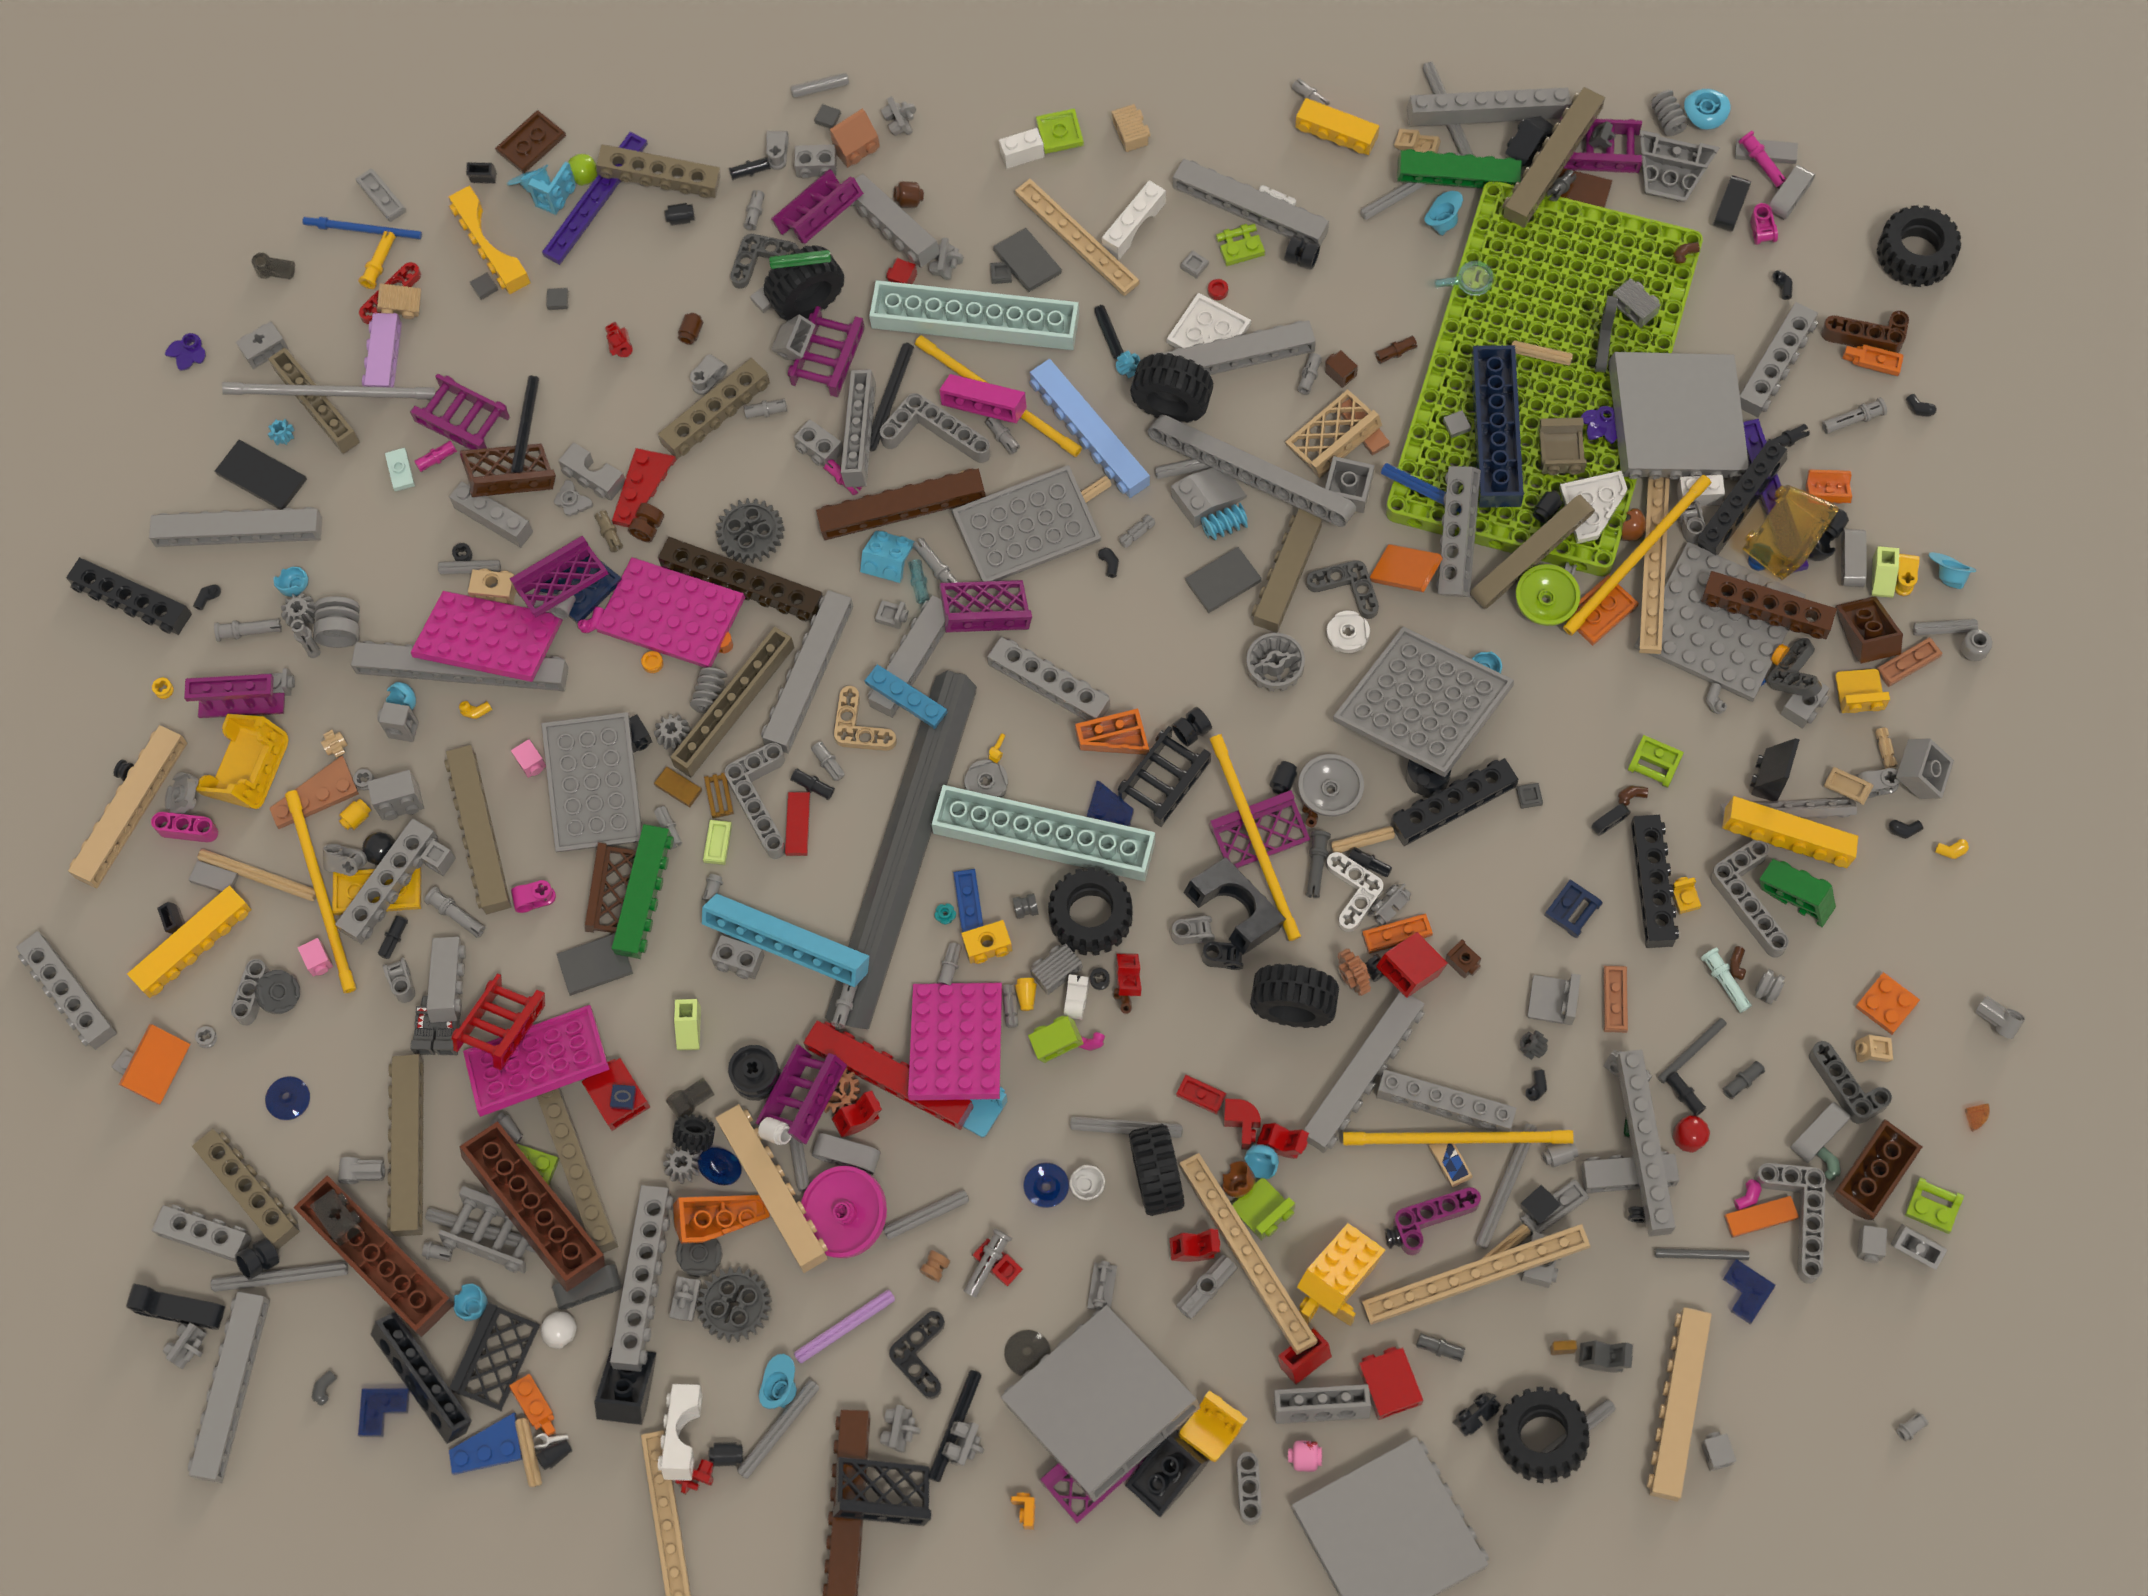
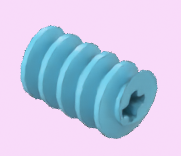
M1239 503V507L1235 504L1232 505L1231 510L1228 507L1224 508L1223 513L1220 510L1217 511L1216 517L1211 513L1208 515V519L1206 517L1201 518L1207 538L1211 536L1214 540H1217V533L1225 537L1224 530L1232 534V527L1240 531L1241 523L1245 528L1248 527L1247 516L1241 503Z

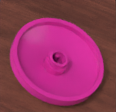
M837 1166L822 1172L809 1184L801 1200L807 1212L803 1216L806 1221L811 1219L817 1230L814 1233L817 1240L822 1238L828 1249L825 1252L826 1256L840 1259L851 1258L865 1252L879 1238L885 1225L887 1204L880 1184L869 1173L855 1167Z

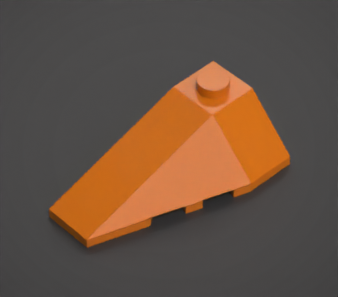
M759 1195L679 1197L673 1204L674 1227L681 1243H704L770 1217Z

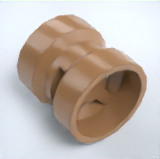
M931 1250L927 1256L928 1262L923 1264L919 1271L931 1280L940 1282L943 1269L949 1266L950 1260Z

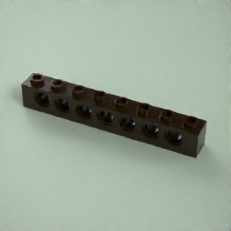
M669 536L658 556L661 567L744 593V600L751 599L763 607L770 606L776 608L780 613L795 615L801 621H811L813 615H817L820 609L819 602L823 596L821 591ZM683 558L687 559L685 562H679ZM706 565L704 569H698L699 566ZM725 572L723 576H717L718 573ZM744 579L742 583H736L737 580ZM758 586L764 587L761 590H755V588ZM777 593H783L781 597H774ZM796 600H802L800 604H794Z

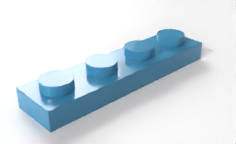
M878 664L865 679L866 685L934 729L948 713L946 708Z

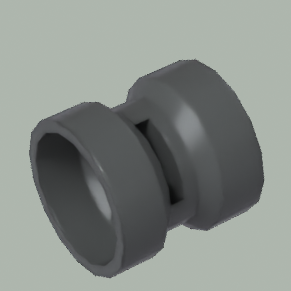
M1034 893L1028 894L1025 898H1013L1017 919L1024 918L1025 915L1029 914L1032 916L1039 915Z

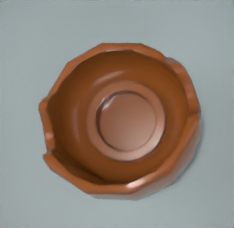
M1632 508L1626 513L1630 515V520L1623 523V541H1636L1643 536L1646 530L1644 514L1638 508Z
M1237 1161L1231 1163L1230 1172L1223 1174L1222 1188L1228 1196L1241 1198L1254 1187L1255 1175L1246 1162Z

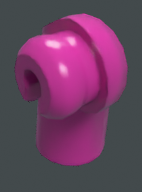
M594 607L592 618L588 620L581 619L578 622V629L583 633H590L596 630L605 610L601 607Z
M1095 1032L1092 1039L1081 1037L1084 1044L1079 1046V1048L1089 1051L1101 1048L1104 1045V1034Z
M1751 1179L1747 1181L1746 1195L1734 1200V1205L1738 1211L1758 1202L1762 1188L1756 1180Z

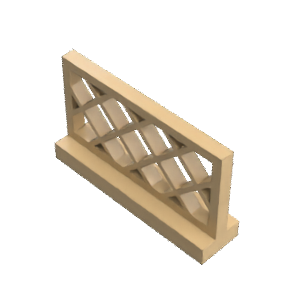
M1347 389L1285 443L1320 478L1330 470L1333 456L1340 458L1347 456L1379 429L1382 423L1376 411H1371ZM1347 398L1353 401L1352 407H1341L1342 402ZM1352 412L1351 420H1340L1341 413ZM1355 412H1365L1367 414L1363 419L1355 420ZM1329 413H1337V420H1326V416ZM1336 425V433H1325V426ZM1340 425H1351L1348 432L1339 433ZM1314 426H1322L1321 433L1310 434V429ZM1324 438H1335V442L1331 446H1323ZM1298 439H1306L1305 447H1296L1294 443ZM1320 439V446H1309V440ZM1319 451V456L1313 461L1308 458V452Z

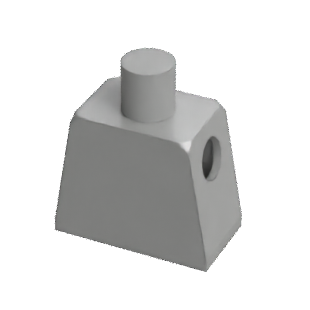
M800 314L780 327L778 335L773 342L772 351L786 360L801 359L815 324Z

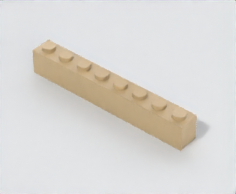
M160 725L151 734L149 743L139 753L137 762L129 769L123 784L117 788L112 802L105 807L102 818L95 823L90 837L84 841L80 853L70 863L68 872L75 879L96 889L98 888L186 747L187 742L182 735Z
M738 1104L717 1116L716 1120L803 1273L828 1260L825 1254L828 1249L822 1238L817 1240L814 1233L817 1230L811 1219L806 1221L803 1214L807 1213L800 1201L796 1203L792 1196L796 1194L789 1182L787 1184L784 1183L782 1177L785 1174L780 1165L774 1166L771 1160L774 1158V1155L768 1145L763 1147L761 1143L763 1139L759 1136L758 1127L753 1129L750 1124L753 1119L748 1110L743 1111Z
M1684 1307L1680 1314H1676L1674 1327L1678 1328L1677 1335L1672 1336L1670 1349L1674 1350L1673 1358L1668 1359L1666 1372L1670 1373L1669 1382L1665 1381L1662 1395L1666 1396L1665 1405L1661 1404L1658 1418L1662 1419L1661 1428L1657 1427L1655 1433V1441L1658 1442L1657 1451L1653 1450L1651 1456V1464L1654 1465L1653 1474L1649 1473L1647 1480L1650 1496L1676 1502L1681 1498L1712 1313Z

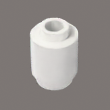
M767 1117L759 1125V1136L777 1145L787 1144L792 1137L788 1134L789 1125L774 1118Z

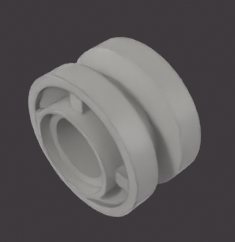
M1768 969L1767 973L1763 974L1755 990L1757 991L1755 997L1758 999L1766 997V1003L1771 1005L1774 1000H1777L1785 984L1783 982L1785 977L1782 975L1774 977V971Z

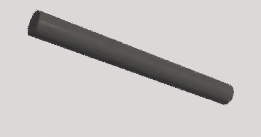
M1722 1018L1716 1021L1657 1077L1658 1080L1664 1084L1672 1074L1676 1073L1727 1025L1726 1021Z
M1655 1248V1258L1749 1260V1251Z

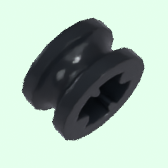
M459 543L452 549L455 561H471L473 553L467 544ZM459 552H466V555L459 556L458 554Z
M122 759L116 764L113 774L116 778H121V780L125 781L129 769L134 765Z
M1097 968L1091 972L1090 984L1094 989L1104 990L1109 986L1110 975L1107 970ZM1104 975V980L1106 981H1100L1099 984L1096 983L1095 976L1100 977Z
M1634 1206L1628 1208V1212L1631 1213L1628 1216L1630 1222H1646L1643 1207Z
M1394 1226L1392 1230L1385 1228V1237L1389 1249L1393 1248L1394 1245L1400 1247L1401 1241L1397 1227Z

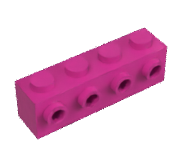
M949 374L939 389L941 405L1016 424L1027 408L1026 396L1023 391Z

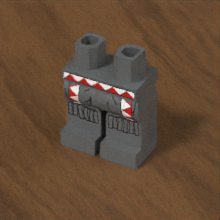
M423 996L421 1005L416 1006L415 1030L410 1049L414 1054L435 1055V1052L437 1055H458V1052L453 1049L451 1038L454 1030L460 1028L461 1013L458 1012L457 1021L430 1023L426 1010L428 996Z

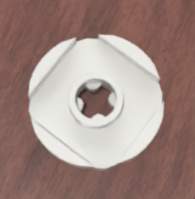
M1339 612L1328 623L1327 639L1332 648L1337 652H1357L1364 649L1369 640V624L1357 612ZM1346 628H1350V631H1354V633L1351 634V636H1346V634H1343Z

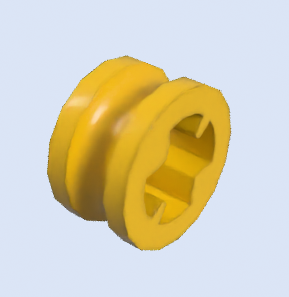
M158 678L152 684L153 692L160 699H167L174 692V687L167 678ZM165 685L167 689H163L162 692H160L159 688H163V686Z

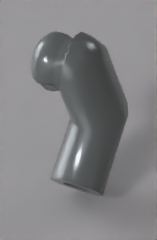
M330 1370L314 1384L312 1400L317 1402L318 1405H324L328 1401V1396L325 1394L326 1388L337 1379Z

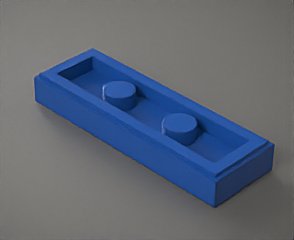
M975 869L953 872L962 933L984 926Z

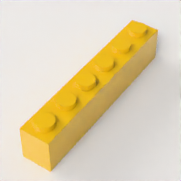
M1733 796L1725 807L1722 829L1766 842L1775 847L1788 849L1797 854L1813 857L1816 860H1822L1838 867L1848 868L1856 858L1857 835Z
M229 885L129 971L127 975L149 998L159 994L163 987L169 981L176 979L185 967L192 965L200 954L211 949L215 941L221 936L228 934L238 921L244 920L251 911V908Z

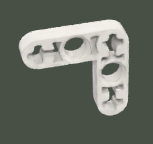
M1334 852L1327 858L1328 871L1357 889V892L1339 916V927L1345 932H1352L1359 926L1371 909V906L1380 897L1383 891V882L1378 876L1344 854ZM1339 859L1341 866L1333 867V861L1336 862ZM1346 865H1349L1345 871V874H1343V867L1346 868ZM1357 870L1360 872L1361 878L1353 880L1349 877V872ZM1365 876L1368 877L1367 881L1364 882L1363 886L1360 885L1363 883ZM1377 884V889L1369 890L1370 885ZM1363 899L1367 902V907L1359 909L1355 906V901ZM1353 911L1355 915L1352 923L1345 925L1344 918L1349 919Z

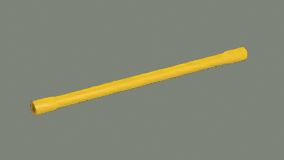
M923 335L916 339L915 346L939 360L961 377L988 383L939 349ZM1027 409L1024 411L1021 419L1059 444L1062 449L1072 456L1077 457L1080 454L1082 447L1069 437L1062 435Z
M1701 475L1684 497L1587 603L1563 626V630L1567 634L1572 636L1582 626L1586 618L1692 502L1709 487L1712 482L1707 476Z
M1222 734L1215 735L1209 740L1216 757L1219 759L1276 907L1286 918L1283 928L1289 942L1301 937L1295 919L1291 915L1231 763L1228 749Z
M297 790L288 791L285 793L286 801L293 817L335 958L343 993H351L356 990V985L347 963L338 929L335 925L336 922L302 812L303 808Z
M1573 1130L1531 1132H1343V1146L1465 1143L1573 1144Z

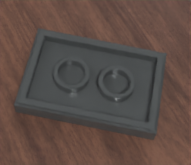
M1027 228L993 246V251L1008 266L1028 292L1062 273V269Z
M1237 547L1186 577L1185 581L1207 612L1210 613L1262 582V578L1241 549Z
M615 934L556 954L570 996L633 974L628 957L615 955L612 950Z

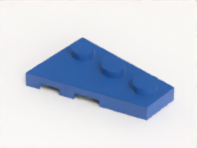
M512 1413L450 1449L449 1456L452 1474L456 1475L523 1460L515 1421L517 1420L516 1413Z

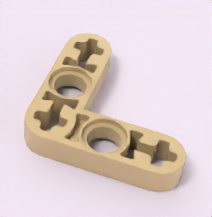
M853 686L844 687L840 692L834 730L836 743L839 746L849 748L892 750L897 743L896 735L892 730L856 726L860 702L859 692ZM849 693H853V697H851L850 701L851 706L847 705L848 702L846 696H848ZM844 712H851L853 714L852 719L849 721L842 720L841 716ZM843 732H847L848 735L845 740H841ZM854 733H856V741H853ZM868 733L871 735V740L866 743L859 740L860 736ZM875 735H878L877 743H875ZM890 736V740L885 744L882 739Z

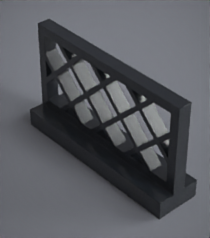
M488 1302L449 1387L451 1392L502 1411L511 1391L509 1385L515 1382L540 1324ZM501 1314L510 1319L512 1326L499 1331L496 1322ZM513 1320H516L520 1323L514 1325ZM522 1325L532 1327L533 1330L530 1336L520 1340L516 1328ZM495 1327L496 1333L491 1334L493 1328ZM514 1329L518 1341L505 1346L500 1334ZM498 1335L502 1348L489 1352L486 1345L488 1339ZM527 1341L525 1348H523L522 1343ZM519 1344L522 1350L520 1358L510 1361L506 1349ZM484 1348H485L487 1354H484V1355L481 1356V1354H482V1352H483V1350H484ZM504 1351L508 1363L495 1368L491 1355ZM488 1357L493 1369L479 1374L476 1366L478 1361ZM517 1363L516 1368L514 1370L512 1364ZM510 1366L512 1371L511 1379L501 1383L496 1371ZM474 1370H475L477 1375L474 1376V1377H471L472 1374H473V1372H474ZM494 1372L498 1384L485 1389L481 1377ZM479 1379L483 1391L475 1394L465 1391L470 1381ZM508 1384L507 1387H506V1390H505V1392H504L502 1386ZM500 1387L503 1396L498 1405L489 1401L487 1392ZM484 1394L486 1399L479 1397V1395Z
M838 1457L836 1505L833 1508V1517L925 1526L931 1520V1510H929V1466ZM843 1464L851 1465L857 1473L851 1479L843 1472ZM867 1467H873L880 1474L873 1482L864 1473ZM891 1469L897 1470L903 1477L896 1484L886 1474ZM912 1472L923 1473V1482L919 1486L909 1477ZM858 1475L868 1484L861 1492L852 1483ZM880 1478H883L891 1487L885 1494L875 1485ZM903 1480H906L913 1488V1491L907 1497L897 1487ZM847 1485L857 1495L852 1500L842 1499V1491ZM869 1488L878 1495L879 1499L876 1502H869L863 1495ZM892 1490L902 1499L898 1505L892 1504L886 1498ZM915 1492L922 1499V1507L914 1506L909 1500Z

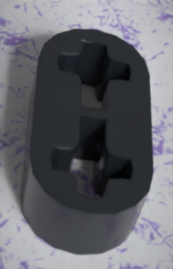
M1622 803L1596 820L1591 828L1600 836L1628 817L1631 811Z

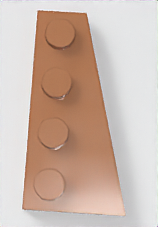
M343 755L295 789L299 794L304 818L359 794ZM286 797L269 808L278 829L294 823Z

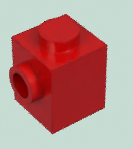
M897 258L893 267L888 269L886 279H888V282L913 284L917 276L916 264Z

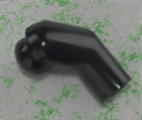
M1911 394L1906 398L1915 415L1929 417L1937 411L1934 404L1920 402L1915 394Z
M1105 547L1099 550V559L1105 560L1108 564L1106 576L1110 578L1117 577L1119 559L1110 548Z
M209 585L202 588L193 607L203 610L207 601L219 597L221 588L218 585Z
M1544 1070L1533 1072L1535 1084L1530 1089L1527 1088L1525 1092L1526 1097L1530 1101L1539 1100L1547 1091Z

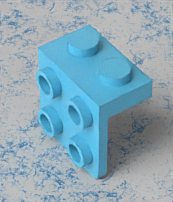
M875 531L862 551L860 572L900 583L903 579L904 563L913 549L914 541L903 536L899 537L889 534L885 531Z
M1000 1087V1099H970L974 1108L965 1121L964 1128L980 1137H985L1008 1102L1007 1095L1002 1087Z

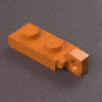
M1863 344V346H1857L1856 348L1846 346L1842 359L1853 362L1854 365L1899 376L1904 355Z
M528 1374L509 1385L511 1392L531 1426H534L536 1430L541 1428L548 1437L555 1434V1429L551 1423L555 1419L553 1412L531 1375Z

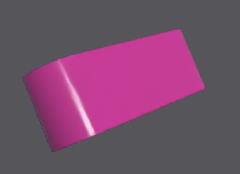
M158 812L151 819L152 827L164 838L212 842L218 836L217 827L207 817ZM164 822H168L165 827L160 828ZM189 824L186 829L181 830L184 825ZM210 827L208 831L202 833L204 828Z

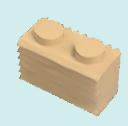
M1135 104L1112 111L1113 124L1126 152L1148 145V137L1151 136L1150 130L1147 125L1144 126L1142 123V112L1140 109H1136Z
M380 283L377 312L397 313L405 319H414V316L418 317L421 289Z

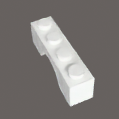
M1149 180L1103 235L1102 246L1117 260H1120L1131 246L1133 237L1140 225L1148 217H1155L1166 204V190Z
M672 1384L671 1393L667 1394L666 1404L669 1407V1412L664 1415L666 1434L661 1436L663 1456L658 1458V1470L662 1471L664 1480H692L695 1460L692 1447L680 1441L679 1434L689 1421L700 1417L703 1398L700 1385Z

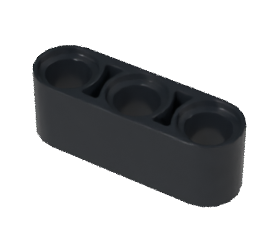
M1734 175L1731 176L1713 225L1730 231L1734 230L1751 181Z

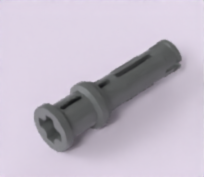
M1317 830L1311 832L1313 842L1312 848L1309 849V856L1312 858L1306 896L1309 898L1312 897L1313 889L1315 890L1314 898L1320 897L1324 859L1328 857L1327 843L1331 838L1330 833Z

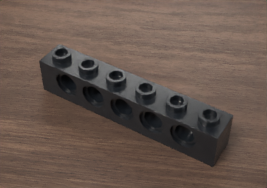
M1771 439L1767 441L1698 536L1699 547L1714 555H1719L1786 462L1787 448Z
M80 557L66 577L74 591L78 593L85 592L95 601L103 600L109 607L116 610L120 608L130 617L138 616L144 623L150 626L155 624L168 634L173 632L179 635L192 615L186 605Z
M1505 758L1500 761L1494 760L1487 765V768L1471 772L1468 778L1452 782L1449 788L1433 792L1430 798L1424 801L1423 799L1416 801L1412 804L1411 808L1397 811L1393 814L1391 826L1402 845L1406 846L1516 788L1519 779ZM1493 778L1496 783H1488L1486 779ZM1475 788L1477 793H1470L1467 789ZM1456 798L1459 802L1451 803L1448 799ZM1435 807L1440 812L1432 813L1429 809ZM1416 817L1419 818L1421 822L1413 823L1410 819Z
M1660 815L1634 816L1631 822L1646 948L1673 947L1676 939H1679L1678 926H1674L1673 919L1676 918V907L1671 903L1674 891L1673 885L1669 884L1668 876H1671L1670 863H1666L1668 844L1663 841V835L1666 832L1665 823L1661 822ZM1645 837H1652L1655 842L1650 843ZM1654 857L1658 863H1651L1648 858ZM1657 878L1661 883L1654 884L1650 879ZM1653 899H1660L1663 905L1655 904ZM1661 919L1666 925L1659 926L1655 920Z
M393 1312L377 1320L370 1335L446 1444L466 1434L472 1420L397 1313Z

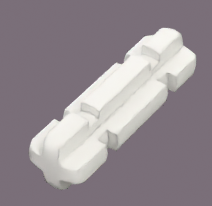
M1261 185L1259 188L1261 192H1267L1277 199H1283L1291 205H1296V199L1289 196L1287 198L1286 194L1274 189L1269 190V187Z

